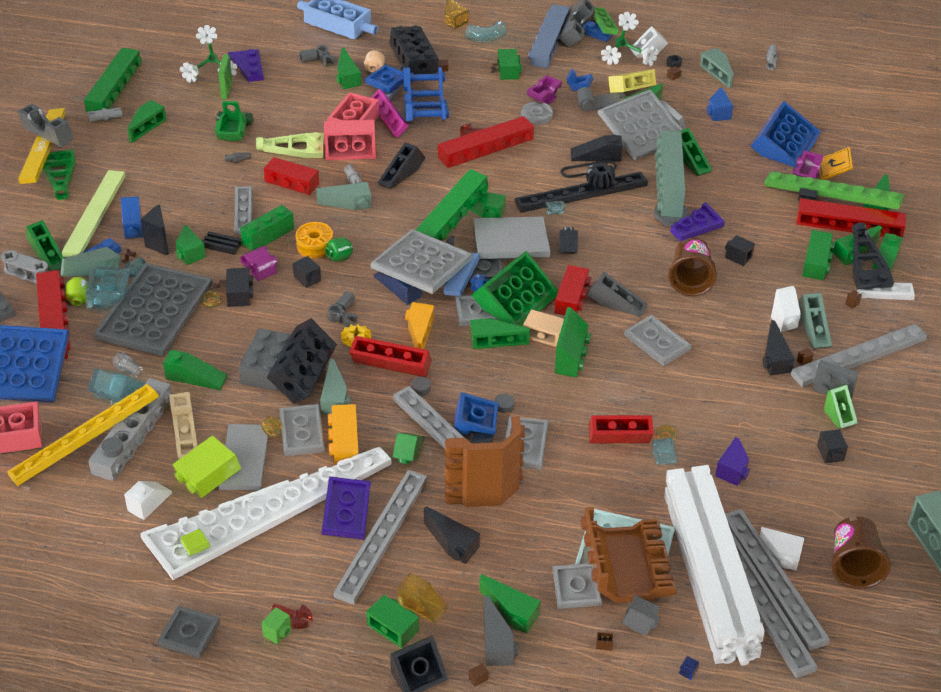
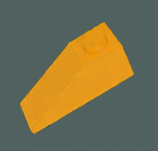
M412 302L410 309L406 310L405 320H408V330L414 347L424 349L434 321V305Z

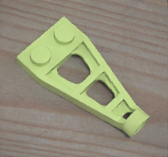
M303 133L268 139L257 137L256 149L257 151L302 158H323L324 133ZM306 142L307 148L296 149L292 147V144ZM288 143V148L276 146Z

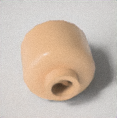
M373 50L367 53L364 60V67L367 72L372 74L385 65V57L381 52Z

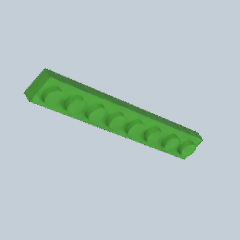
M770 172L765 179V186L796 192H799L800 188L817 191L819 196L899 209L904 201V194L830 182L828 180H818L794 174Z

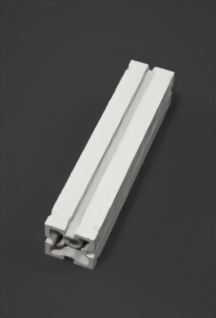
M709 465L692 467L689 472H685L684 468L667 470L665 501L668 504L673 527H675V534L709 645L713 652L715 664H729L735 661V657H738L740 665H747L750 660L760 658L762 649L760 642H763L765 630L763 624L760 623V616L713 477L710 475Z

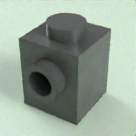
M635 595L625 612L622 624L635 632L647 636L650 629L655 630L660 620V617L657 616L659 607Z

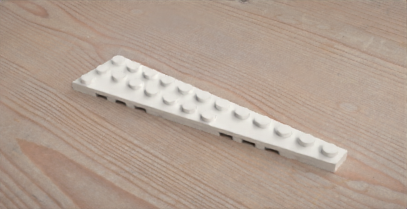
M380 447L355 455L352 458L338 461L335 466L319 468V472L310 475L305 473L294 481L289 482L286 480L241 496L233 501L222 503L214 510L208 511L205 509L200 511L199 515L189 519L187 516L179 519L178 523L169 526L164 524L140 533L141 539L172 580H175L324 501L327 496L329 476L363 480L391 465V458ZM200 528L209 541L210 548L190 556L182 545L180 537Z

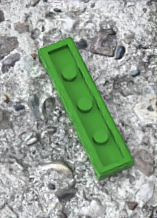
M595 7L592 16L602 32L618 35L619 29L607 10Z

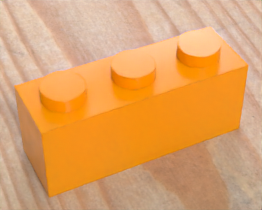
M356 404L331 405L332 414H328V426H332V428H328L329 441L333 440V443H329V455H334V464L358 455Z

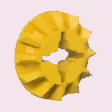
M359 323L356 326L350 324V327H344L343 332H341L342 342L349 347L352 346L355 333H359L357 336L371 339L370 329H367L366 325L360 326Z

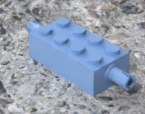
M300 0L298 2V9L304 10V22L312 26L329 30L350 39H356L364 31L373 35L378 32V26L371 24L370 9L343 0H311L310 2Z

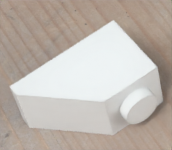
M651 26L633 46L641 50L655 46L660 52L668 42L662 34ZM631 49L637 58L643 57L641 53Z
M790 286L776 289L771 318L776 321L781 332L798 328L801 313L795 287Z
M138 481L124 494L127 510L145 520L172 494V491L157 482Z
M761 527L760 537L778 564L785 569L797 571L804 538Z

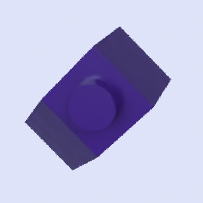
M735 437L717 463L715 474L716 477L736 486L739 485L742 479L746 480L750 472L748 468L749 458L739 438Z

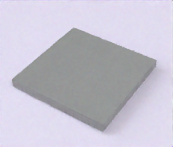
M651 89L598 111L599 116L613 134L622 136L623 147L634 161L657 151V137H660L661 130H683Z
M543 217L473 218L476 248L480 259L517 258L525 251L532 258L550 257V247Z
M412 229L371 262V268L433 294L473 259V254Z

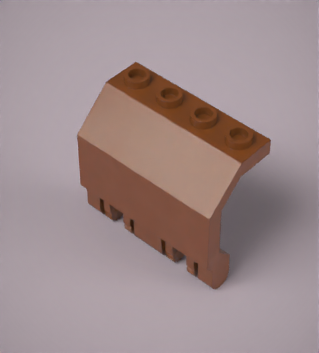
M520 416L511 417L512 429L510 436L503 442L472 444L465 438H448L445 441V485H447L445 487V502L447 504H463L466 507L501 506L519 489V480H523V471L520 466L524 465L523 454H521V452H524V439L521 440V438H525V425H521Z
M585 507L584 517H581V528L586 531L584 543L585 547H589L590 550L588 551V563L593 565V569H591L592 582H596L600 593L616 603L631 602L635 595L646 601H651L657 597H667L676 594L674 578L672 575L667 574L671 572V566L663 540H659L663 536L659 520H641L635 525L628 527L602 528L597 524V521H593L594 507Z

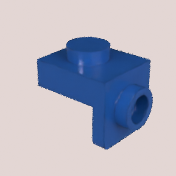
M571 70L567 76V83L572 91L583 87L589 88L594 80L592 74L577 77L575 70Z

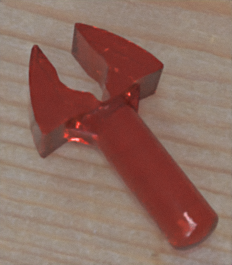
M471 123L460 126V136L485 128H472Z
M276 603L272 605L271 611L276 607L290 615V619H292L291 627L293 629L309 627L308 621L300 618L313 621L312 613L303 604L299 610H292Z

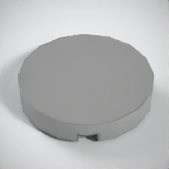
M529 102L522 107L521 117L525 116L533 125H542L551 121L553 109L546 103Z

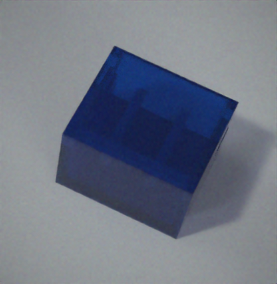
M687 656L680 666L679 674L692 680L699 668V661Z

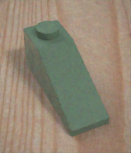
M718 48L702 52L700 66L729 89L732 88L734 74L726 54Z
M368 182L316 188L317 204L350 210L372 208Z
M104 247L62 258L61 275L107 276L119 272L121 256L110 248Z
M803 294L798 300L801 313L800 320L812 348L832 347L822 294Z
M334 359L329 361L320 400L321 414L324 415L332 414L331 405L351 404V397L348 396L347 386Z

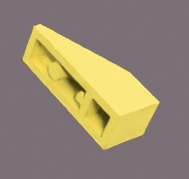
M655 69L608 77L610 93L627 92L656 85Z

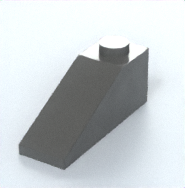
M604 271L591 284L587 295L600 305L638 317L643 315L648 305Z
M484 596L483 615L486 666L514 665V656H518V642H514L512 630L489 596Z

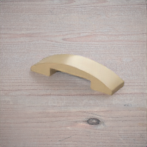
M189 392L169 395L178 460L197 447Z

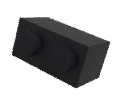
M249 268L226 269V298L228 307L250 306V298L254 297L253 287L250 286H254L253 275H249Z

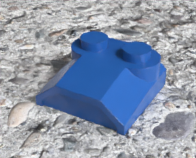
M461 392L455 412L454 428L464 435L470 434L472 431L495 435L499 403Z

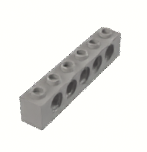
M151 378L148 379L145 385L149 384L157 391L159 397L114 425L105 439L111 437L119 438L123 444V452L117 457H106L102 453L100 444L88 460L91 475L114 481L118 474L122 473L128 460L132 459L138 446L142 445L148 432L152 431L158 418L162 417L168 404L170 405L169 395L173 394L171 384Z

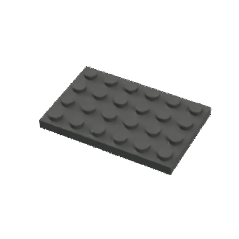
M145 263L94 332L95 340L165 356L213 285L212 278Z

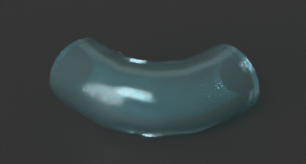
M500 21L487 27L470 24L465 31V37L477 42L494 41L503 37L507 33V28Z

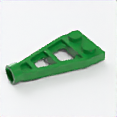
M74 149L49 152L42 168L43 173L54 190L55 198L58 200H66L69 196L68 189L76 165ZM66 166L65 169L53 171L51 169L54 167ZM65 177V179L54 180V178Z

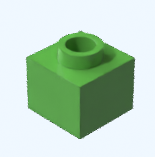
M276 607L261 622L263 636L277 645L290 634L292 629L290 615Z

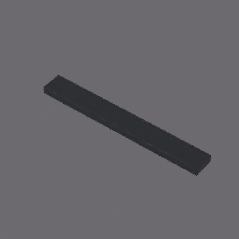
M640 171L615 177L613 185L608 186V188H594L593 185L590 186L588 183L517 197L515 198V204L520 213L645 187L648 185V181Z

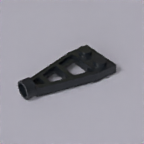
M857 223L853 225V278L856 289L893 287L894 281L890 268L868 234L866 224ZM859 246H868L871 253L860 254ZM873 260L878 269L863 270L862 261Z

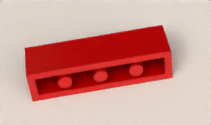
M360 336L354 337L349 351L354 363L426 378L432 362L429 350Z

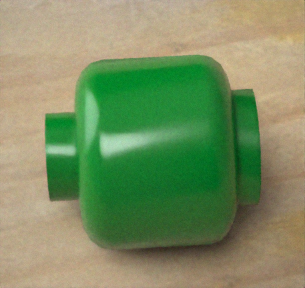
M345 237L331 239L328 241L327 247H325L326 256L333 262L347 260L353 253L352 243Z

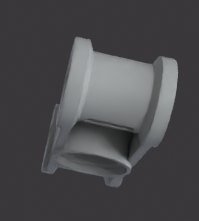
M8 250L1 254L6 274L37 284L36 273L47 272L48 264L45 261L17 253L13 250Z

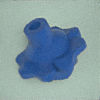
M475 274L474 278L470 280L472 284L471 290L476 292L489 279L484 274Z

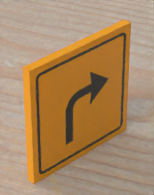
M850 147L823 157L819 168L820 180H825L853 169Z

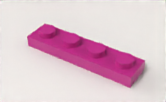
M378 89L371 98L379 100L380 117L393 135L399 138L409 125L384 91Z

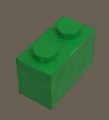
M498 49L497 60L500 80L519 79V73H522V64H520V55H517V50Z
M383 595L366 611L367 625L400 648H403L419 631V617L416 613L407 610L397 600L390 599L386 595Z

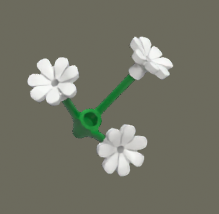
M625 12L624 15H619V26H623V31L620 37L616 39L614 48L608 45L606 50L603 49L601 51V54L604 55L602 60H608V65H612L613 62L618 64V58L621 57V53L617 52L618 47L624 46L641 53L645 65L652 66L653 61H656L657 56L655 55L659 54V50L655 46L641 50L628 44L624 38L629 28L634 30L636 25H638L639 21L634 20L636 14L632 13L630 16L629 12Z
M205 25L204 29L202 27L198 28L199 33L196 34V37L200 39L201 44H208L210 54L205 61L197 66L186 62L183 64L184 66L180 67V71L184 72L182 77L186 78L189 83L197 80L198 69L208 62H216L221 65V61H219L211 45L213 40L217 39V34H214L216 32L215 27L210 29L209 25ZM230 60L232 75L235 76L237 65Z

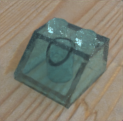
M92 266L86 289L87 308L107 309L122 300L125 296L130 270Z
M95 368L87 391L94 393V397L98 399H110V403L114 405L143 387L146 382L116 370Z

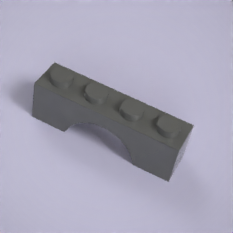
M579 0L572 5L559 35L560 40L568 48L583 38L585 30L581 25L592 15L595 8L589 0Z
M33 104L18 110L24 129L60 147L67 145L68 142L74 139L68 121L60 117L49 121L41 108Z

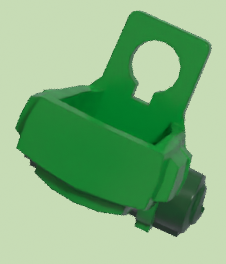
M222 101L223 111H218L215 135L217 139L240 141L245 136L246 126H251L254 122L253 114L242 113L237 101ZM232 105L236 109H234V111H230V109L227 108V106Z

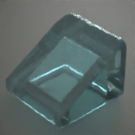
M563 201L545 203L547 215L563 214L566 208Z
M139 257L128 262L123 276L135 277L146 263L144 259Z
M673 438L653 440L652 452L657 465L677 462Z

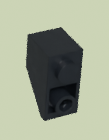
M563 227L559 231V253H577L578 230H574V227Z

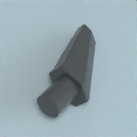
M251 153L225 155V161H234V163L251 158Z

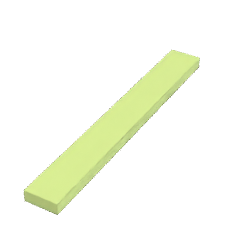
M108 170L63 248V257L81 254L85 251L126 177L124 171Z

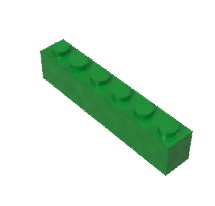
M120 49L85 97L86 113L102 110V108L111 109L112 104L117 100L119 94L123 92L126 84L129 83L131 77L142 64L139 50Z
M469 169L418 226L416 231L440 241L445 240L452 229L457 227L459 221L468 214L473 205L477 204L480 197L488 191L487 176Z

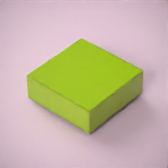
M200 528L180 537L182 545L190 556L210 548V543Z

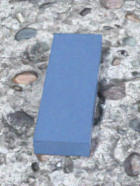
M472 253L473 259L447 281L443 289L444 295L462 296L480 259L478 253Z

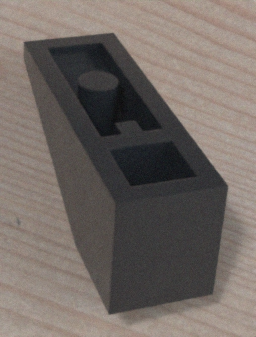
M604 135L570 149L571 161L611 160L621 162L622 136Z
M405 142L377 183L392 189L414 174L425 160V156L417 146Z
M771 320L765 357L762 359L763 366L767 368L770 376L791 373L795 358L776 321Z
M427 506L424 508V523L441 547L451 558L466 564L480 547V533Z

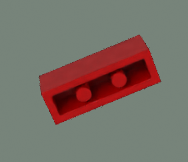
M273 157L263 168L265 182L310 195L319 185V170Z
M567 266L555 299L554 314L565 316L567 307L572 308L577 314L578 311H582L584 302L582 299H586L588 291L586 287H590L592 279L589 276L588 268Z
M592 415L588 424L589 444L650 443L654 435L652 415Z

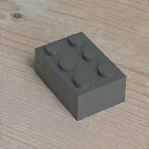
M259 328L238 367L240 384L278 391V388L266 377L291 334Z

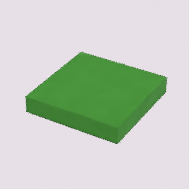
M223 54L218 74L221 99H227L232 85V71L229 54Z

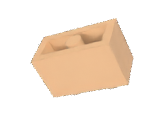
M531 310L523 327L530 329V340L556 347L564 319Z

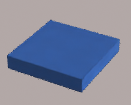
M385 64L366 77L365 83L390 94L404 84L403 72Z

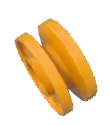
M309 222L300 226L295 235L298 252L304 257L308 256L314 259L325 257V247H327L328 241L333 239L331 227L322 222Z

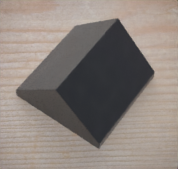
M156 205L141 218L145 247L161 254L169 255L161 207Z
M432 635L390 654L391 674L402 692H422L448 680Z

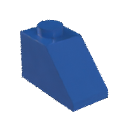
M719 88L709 99V106H707L706 110L712 121L730 120L732 117L733 105L723 88Z
M139 196L121 197L125 239L143 237Z

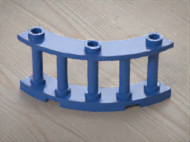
M442 67L438 68V74L410 73V68H403L404 91H407L404 98L406 122H413V119H416V117H441L442 121H446V118H449V108H447V100H444L443 97L445 72H442ZM413 81H439V90L411 89L410 84ZM439 96L440 101L415 102L411 99H414V97ZM417 108H440L429 110H416Z

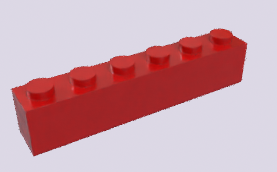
M525 116L440 143L438 144V158L447 168L528 142L534 139V125Z
M800 198L796 225L853 233V225L865 223L867 229L880 225L882 227L880 237H884L885 233L903 238L906 227V213Z
M59 270L36 273L40 328L69 330L68 326L65 327V325H69L67 314H64L68 312L66 301H63L66 300L65 289H62L65 288L64 277H60ZM69 339L64 359H68V351L71 350Z

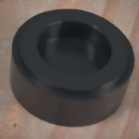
M670 55L667 57L666 64L670 68L674 66L679 68L682 66V58L678 55Z

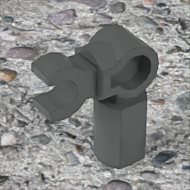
M319 45L317 49L313 48L299 52V59L302 63L314 61L318 58L323 61L325 67L327 62H331L334 65V57L330 55L326 45Z
M346 291L335 304L328 307V319L330 321L342 322L345 327H350L351 321L357 322L356 314L346 313V310L355 301L354 294Z

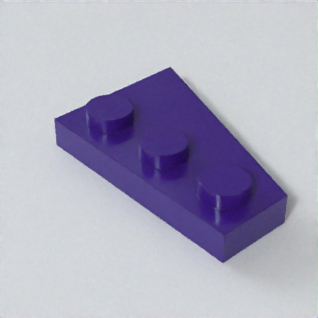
M704 202L701 208L693 210L690 216L683 217L672 225L670 232L681 242L687 240V238H693L722 228L725 225V221Z

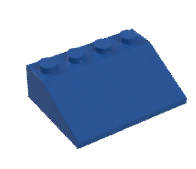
M783 101L772 112L750 146L765 158L797 168L796 162L798 157H802L804 150L810 151L821 131L788 103Z

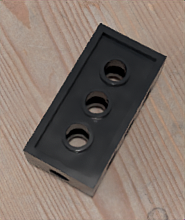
M421 26L391 27L389 44L402 69L410 68V73L437 74L439 58Z
M310 318L295 327L266 378L295 404L309 397L337 343Z

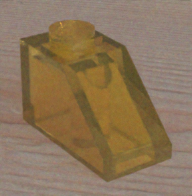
M446 0L445 24L454 30L468 24V10L452 0Z
M411 572L397 587L399 604L433 623H436L447 609V604L431 584Z

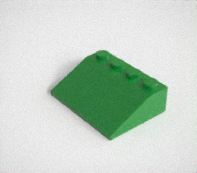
M525 251L471 296L484 311L498 320L523 326L530 311H541L557 297L559 290L528 252Z

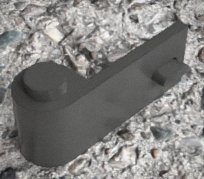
M588 87L580 88L577 91L578 104L582 111L599 110L626 98L625 92L593 96L592 90Z

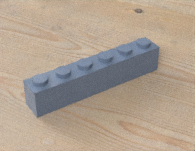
M552 4L550 10H547L543 26H540L539 33L536 35V42H533L532 50H529L528 59H531V66L549 68L560 42L559 35L569 14L570 7Z

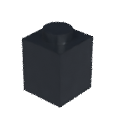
M736 235L725 245V258L744 266L753 257L755 243Z
M306 256L293 263L294 278L305 288L321 281L320 266L310 257Z
M840 429L820 431L817 446L824 462L844 461L848 446Z

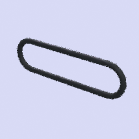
M604 160L573 166L563 167L560 172L562 176L570 178L586 175V173L566 175L563 173V170L593 165V163L599 164L600 162L612 163L614 165L613 169L615 170L617 165L614 161Z

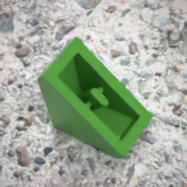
M843 385L828 390L824 411L835 425L841 429L858 423L848 386Z

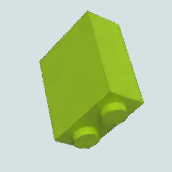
M213 435L172 464L176 471L174 476L179 483L182 484L184 482L192 494L196 493L201 498L242 469L236 455Z

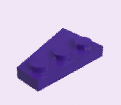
M259 49L228 52L230 60H233L240 69V73L248 82L264 80Z

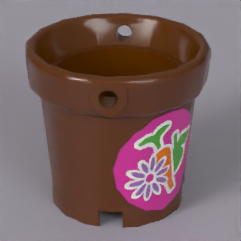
M687 238V241L683 243L681 241L675 248L674 261L670 265L668 279L671 286L683 295L698 296L705 294L712 289L717 278L715 263L711 258V250L707 247L705 241L699 238Z
M857 517V520L853 521L846 518L839 522L834 529L835 554L832 559V573L835 579L842 585L853 589H866L883 582L890 573L891 562L886 550L882 547L875 523L864 517Z

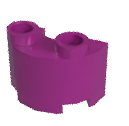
M546 75L538 81L537 86L533 85L527 90V95L539 102L550 104L557 98L555 94L558 88L561 89L562 81Z
M804 150L802 157H798L796 162L797 169L794 168L792 174L817 179L824 155Z
M266 246L249 251L240 257V262L246 268L249 267L251 274L257 281L277 273V259L274 255H270Z

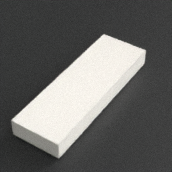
M894 282L891 288L857 290L858 294H862L861 298L914 300L915 297L912 283Z

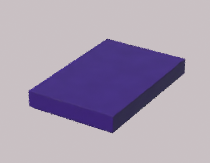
M329 476L321 535L364 540L371 481Z

